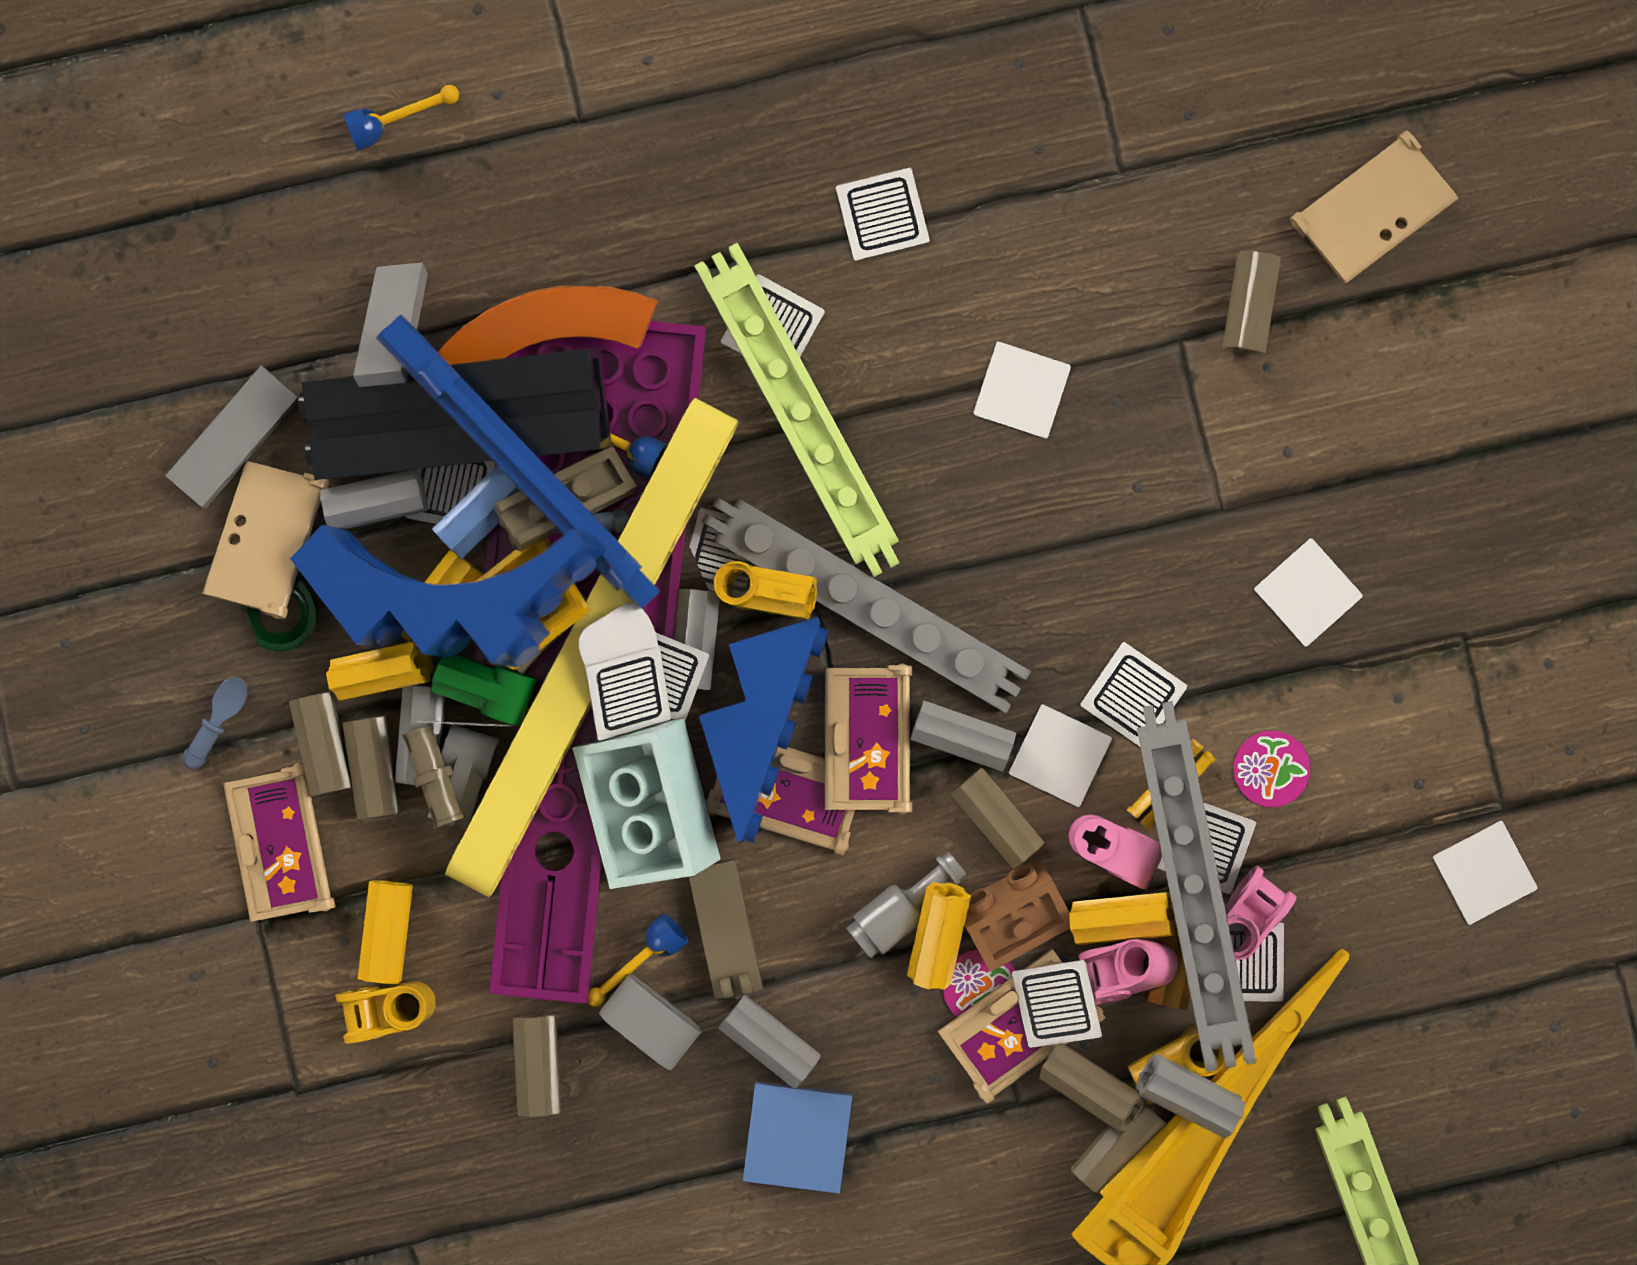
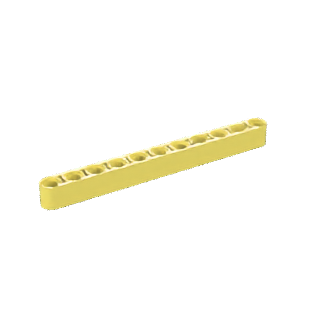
M697 398L693 399L618 540L642 566L640 571L654 585L739 423V420ZM601 574L586 601L590 612L575 622L446 869V876L490 898L499 884L592 706L586 666L583 663L578 647L579 637L586 627L625 604H635L621 588L617 591Z

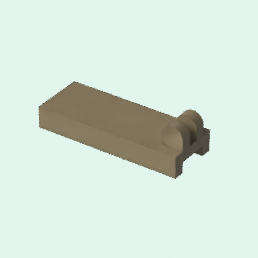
M613 446L554 474L592 514L635 494L637 488ZM522 491L496 502L494 510L499 517V523L502 529L509 533L508 539L512 546L517 547L519 551L559 531Z
M736 859L714 863L695 876H688L715 999L734 997V995L753 993V991L763 989Z

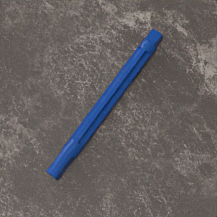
M403 315L396 317L378 334L376 339L563 535L571 529H576L597 536L607 550L596 560L597 565L595 568L617 591L621 588L641 610L660 592L640 571L642 566Z

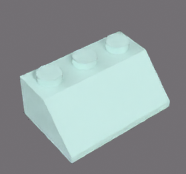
M684 718L662 722L601 741L598 739L573 747L610 889L695 876L720 860Z

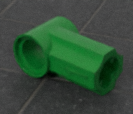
M456 654L449 658L442 657L438 663L433 677L431 692L481 709V714L493 719L521 726L538 679L496 665L493 668Z

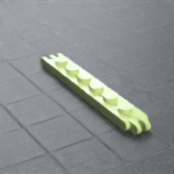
M735 243L728 248L732 259L737 265L729 268L722 254L718 252L711 257L720 274L712 278L708 266L703 261L694 265L853 561L856 565L865 561L873 577H876L882 573V570L874 557L875 554L882 551L891 568L900 564L891 547L898 543L899 540L738 243Z
M1346 1096L1336 1099L1342 1119L1334 1120L1327 1103L1317 1106L1323 1126L1315 1128L1364 1265H1419L1363 1113L1353 1114Z

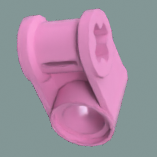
M1092 814L1082 815L1077 818L1069 829V844L1077 854L1107 869L1108 873L1147 890L1163 857L1160 842L1133 829H1125ZM1099 825L1098 834L1104 837L1103 843L1100 846L1092 844L1089 850H1087L1088 842L1082 838L1086 830L1094 832Z
M1258 865L1254 866L1243 877L1234 889L1229 901L1225 904L1228 925L1238 923L1244 932L1242 944L1234 949L1236 960L1248 958L1256 952L1270 931L1287 915L1297 898L1291 891L1284 893L1263 876V869ZM1256 892H1258V893L1261 894L1264 898H1266V899L1270 902V904H1269L1267 901H1265L1263 898H1261Z
M1131 939L1079 954V961L1084 960L1086 963L1095 1005L1121 1001L1131 997L1133 994L1164 986L1173 980L1178 969V958L1175 951L1163 942ZM1148 954L1149 966L1147 971L1145 972L1144 959L1145 956Z

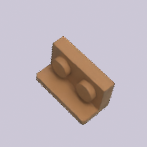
M1040 860L1020 865L1011 870L1008 876L986 888H979L969 893L971 898L965 927L990 972L1070 929L1069 911L1052 878Z

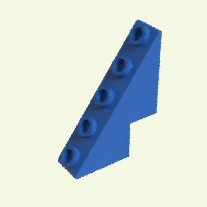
M819 617L729 644L746 701L699 715L738 843H743L745 840L754 843L763 818L762 814L755 812L761 794L770 796L780 770L772 766L778 747L787 750L796 726V722L788 720L795 701L804 703L813 676L805 674L810 657L812 655L820 658L829 634V630L821 628Z

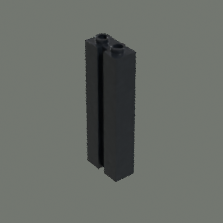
M600 348L450 365L536 456L612 447ZM409 372L407 383L359 387L354 376L302 382L303 392L299 395L298 404L302 419L304 421H311L313 440L306 442L305 458L308 467L313 470L314 480L493 461Z

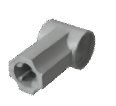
M454 724L451 726L441 755L445 766L451 765L453 775L449 777L465 818L448 825L468 828L475 815L484 780H488L492 773L500 747V738ZM429 811L428 817L432 819V816Z

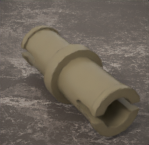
M430 724L404 733L402 738L405 740L417 774L413 781L416 788L421 786L434 822L433 826L438 828L463 819L465 816L460 809L449 777L453 775L451 765L445 766L433 732L434 728Z

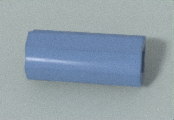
M496 466L432 530L453 552L463 559L499 524V517L494 510L496 502L521 490Z

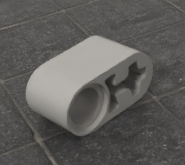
M628 974L599 1011V1015L611 1027L668 1070H672L702 1032L700 1027L688 1016L632 974Z

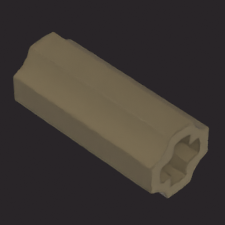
M1240 251L1237 254L1223 350L1252 356H1263L1266 353L1281 257L1257 251Z
M333 692L315 694L289 701L310 797L351 788L352 781Z
M387 716L344 722L343 729L357 820L401 813L397 783H395L396 775Z
M982 767L969 775L950 792L951 796L1012 869L1022 864L1045 843Z
M543 1012L513 1016L518 1116L545 1117L560 1114L561 1099L556 1013Z
M1062 1043L1051 1051L1041 1068L1039 1079L1119 1132L1125 1133L1134 1124L1144 1107L1146 1098L1140 1096L1139 1092Z
M1144 1103V1107L1134 1124L1125 1133L1119 1132L1108 1124L1072 1166V1172L1093 1192L1103 1198L1099 1192L1167 1123Z

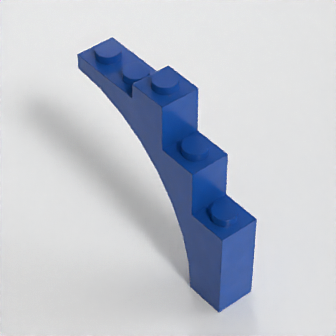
M321 525L290 559L357 645L383 648L395 642L405 630L423 654L449 658L464 650L472 638L492 664L517 667L533 659L539 652V644L550 634L539 618L548 615L560 605L562 601L561 595L574 582L586 578L597 565L596 560L607 549L596 535L571 529L544 553L510 572L478 582L436 585L423 583L400 574L373 556L350 531Z

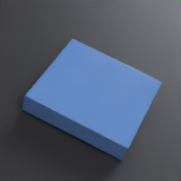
M755 1081L743 1181L840 1194L852 1093L806 1087L794 1089L790 1085Z

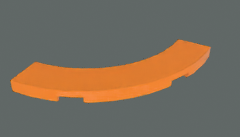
M563 285L538 289L510 298L488 309L464 325L442 346L438 353L449 365L504 359L527 346L562 337L602 338L638 349L642 346L659 301L636 292L608 286Z

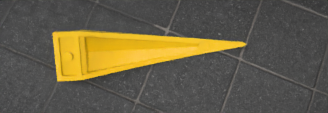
M1344 949L1339 950L1254 1035L1252 1042L1257 1063L1246 1065L1241 1049L1235 1055L1237 1066L1226 1068L1225 1065L1210 1080L1241 1096L1242 1101L1245 1102L1243 1116L1236 1125L1234 1132L1228 1137L1223 1138L1176 1114L1099 1192L1103 1198L1071 1234L1082 1247L1105 1265H1167L1174 1257L1214 1174L1255 1101L1291 1043L1349 960L1350 954Z

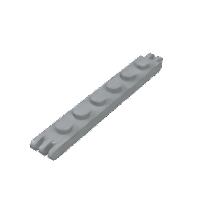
M716 497L712 506L728 515V517L722 523L706 514L702 523L718 532L714 538L715 542L757 567L817 578L816 602L1000 711L1008 712L1011 705L1005 699L995 696L997 690L1000 687L1016 697L1021 688L1005 679L1007 673L1011 671L1016 677L1027 680L1031 671L746 502L738 499L735 505L732 506Z
M1172 701L1162 703L1166 722L1160 724L1156 722L1153 705L1144 706L1143 712L1146 726L1137 728L1206 1071L1217 1070V1059L1213 1050L1221 1048L1226 1068L1236 1067L1233 1046L1237 1045L1243 1046L1242 1054L1246 1065L1257 1063L1186 718L1176 720Z

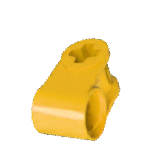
M407 981L381 987L379 985L368 986L335 995L336 1001L343 1006L347 1033L343 1035L346 1044L367 1041L391 1033L416 1028L433 1014L436 1007V998L433 990L427 984L420 981ZM403 993H409L418 1000L420 1011L417 1017H409L401 1011L399 999Z

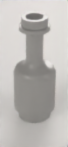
M949 852L942 857L938 856L935 858L938 866L910 889L903 890L897 885H891L853 915L855 921L846 928L870 958L879 951L884 955L918 927L920 907L923 904L928 885L932 882L949 883L950 881L958 885L960 883L959 880L966 875V872Z

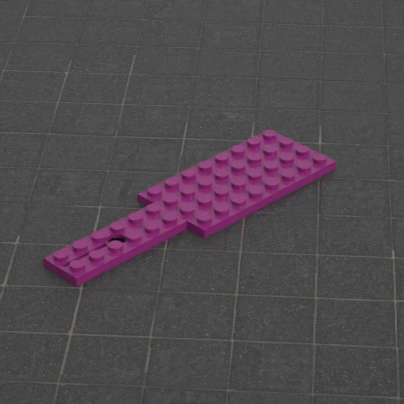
M651 321L642 346L638 349L602 338L562 337L527 346L506 358L600 348L610 433L630 443L639 437L648 436L669 445L693 399H700L707 328L706 326ZM612 445L637 488L635 494L597 513L614 512V509L625 511L631 517L650 479L638 474L630 467L626 451ZM604 449L537 457L555 474ZM500 523L487 536L484 574L517 549V547L512 546L508 539L509 533L502 529ZM686 527L655 584L660 592L643 608L655 632L673 640ZM609 531L618 541L622 532L615 533V531ZM555 533L548 536V539L553 545L564 535L562 533ZM595 568L586 578L574 582L576 587L587 598L592 592L600 572ZM574 624L524 673L538 679L526 716ZM476 644L475 661L493 668L496 665L509 668L504 665L492 664ZM592 706L501 878L489 994L588 1003L603 861L573 747L597 740ZM517 726L516 735L521 726ZM559 832L570 839L574 853L571 862L565 868L550 870L543 867L540 861H538L536 845L544 834ZM549 876H555L554 892H553V902H552V911H551V921H550V931H549V940H548V950H547V959H546V969H545V979H544V987H542V986H543L544 967H545L546 948H547L549 919H550L552 890H553V881L548 880V878H549Z

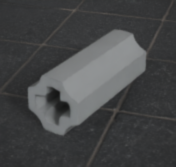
M416 469L322 489L320 495L327 526L340 529H348L428 511L424 483L420 471Z
M679 588L674 640L709 654L697 689L711 690L720 598L716 592Z
M408 686L402 690L395 783L415 785L413 778L417 777L402 734L432 724L433 732L442 754L444 723L416 722H444L446 697L431 692L432 687Z
M923 700L910 739L1003 772L1015 741L1016 732Z
M745 994L737 1001L718 1028L794 1089L803 1082L821 1058L820 1053Z
M1157 1053L1148 1059L1146 1066L1139 1074L1136 1089L1139 1090L1140 1096L1223 1138L1228 1137L1234 1132L1236 1125L1243 1116L1245 1102L1242 1101L1241 1096Z

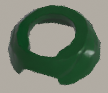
M297 578L291 596L299 603L301 616L297 625L291 630L268 632L261 624L260 610L243 605L240 606L255 634L256 644L260 647L279 652L298 649L310 638L317 625L318 610L314 594Z

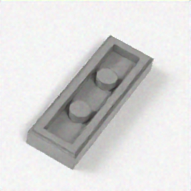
M423 262L376 267L353 374L359 387L407 383L408 371L376 338L399 315H403L417 330L428 276Z
M260 366L165 476L199 506L206 509L243 467L245 462L249 460L295 407L299 397L265 367Z

